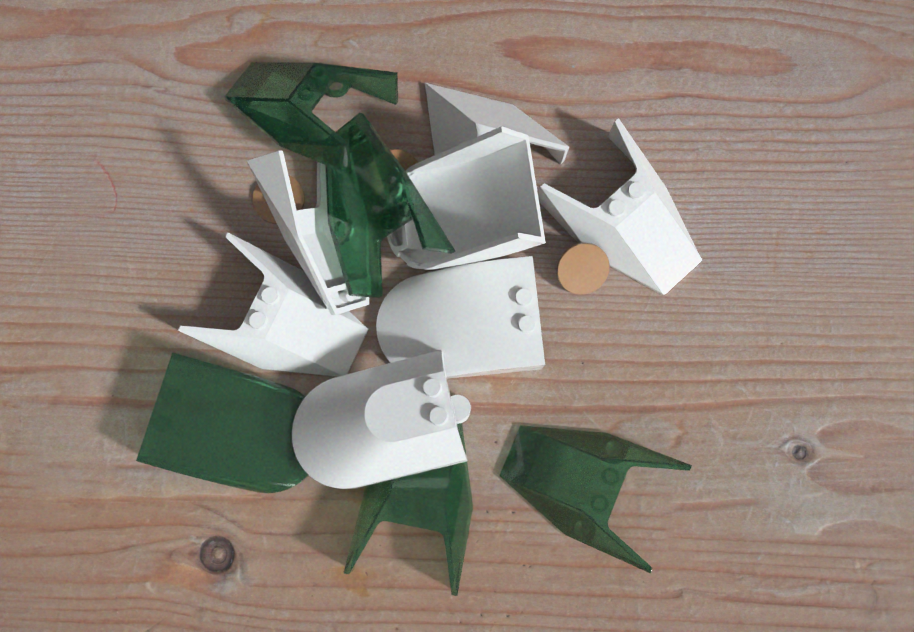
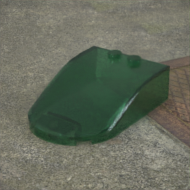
M172 352L136 461L198 479L258 493H277L288 490L309 476L298 462L292 444L293 421L301 402L306 396L300 391L283 384Z

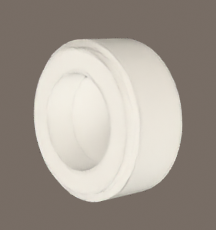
M453 395L451 396L456 423H463L470 415V402L464 396Z

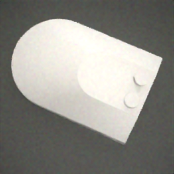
M442 350L335 377L321 383L310 391L301 402L292 427L294 452L304 471L314 480L326 486L352 489L466 462L467 456L457 428L445 374Z

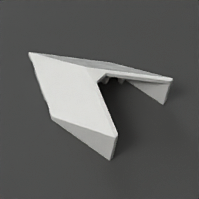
M425 83L435 155L502 126L528 135L529 143L545 147L560 164L565 161L569 146L513 104Z

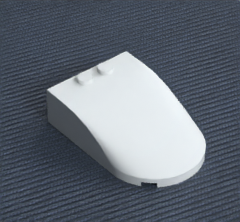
M502 126L412 165L396 181L398 186L393 198L389 197L387 201L385 229L388 242L397 257H401L412 268L432 270L505 256L546 243L529 136Z
M533 256L459 265L412 276L397 284L384 298L376 322L377 338L386 358L392 363L442 350L446 379L542 369L545 365Z

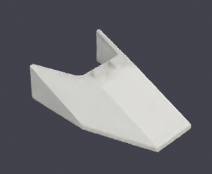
M618 118L614 122L608 138L632 161L636 170L635 175L597 208H590L545 183L539 189V203L578 244L592 243L597 245L606 253L610 267L664 295L702 259L666 186Z
M348 146L317 155V204L315 208L296 210L283 151L247 160L286 243L330 314L337 315L369 305L368 220L352 147Z
M227 233L226 238L264 274L263 283L239 329L224 330L180 326L178 331L261 369L334 377L347 375L369 329L349 311L331 315L303 270Z

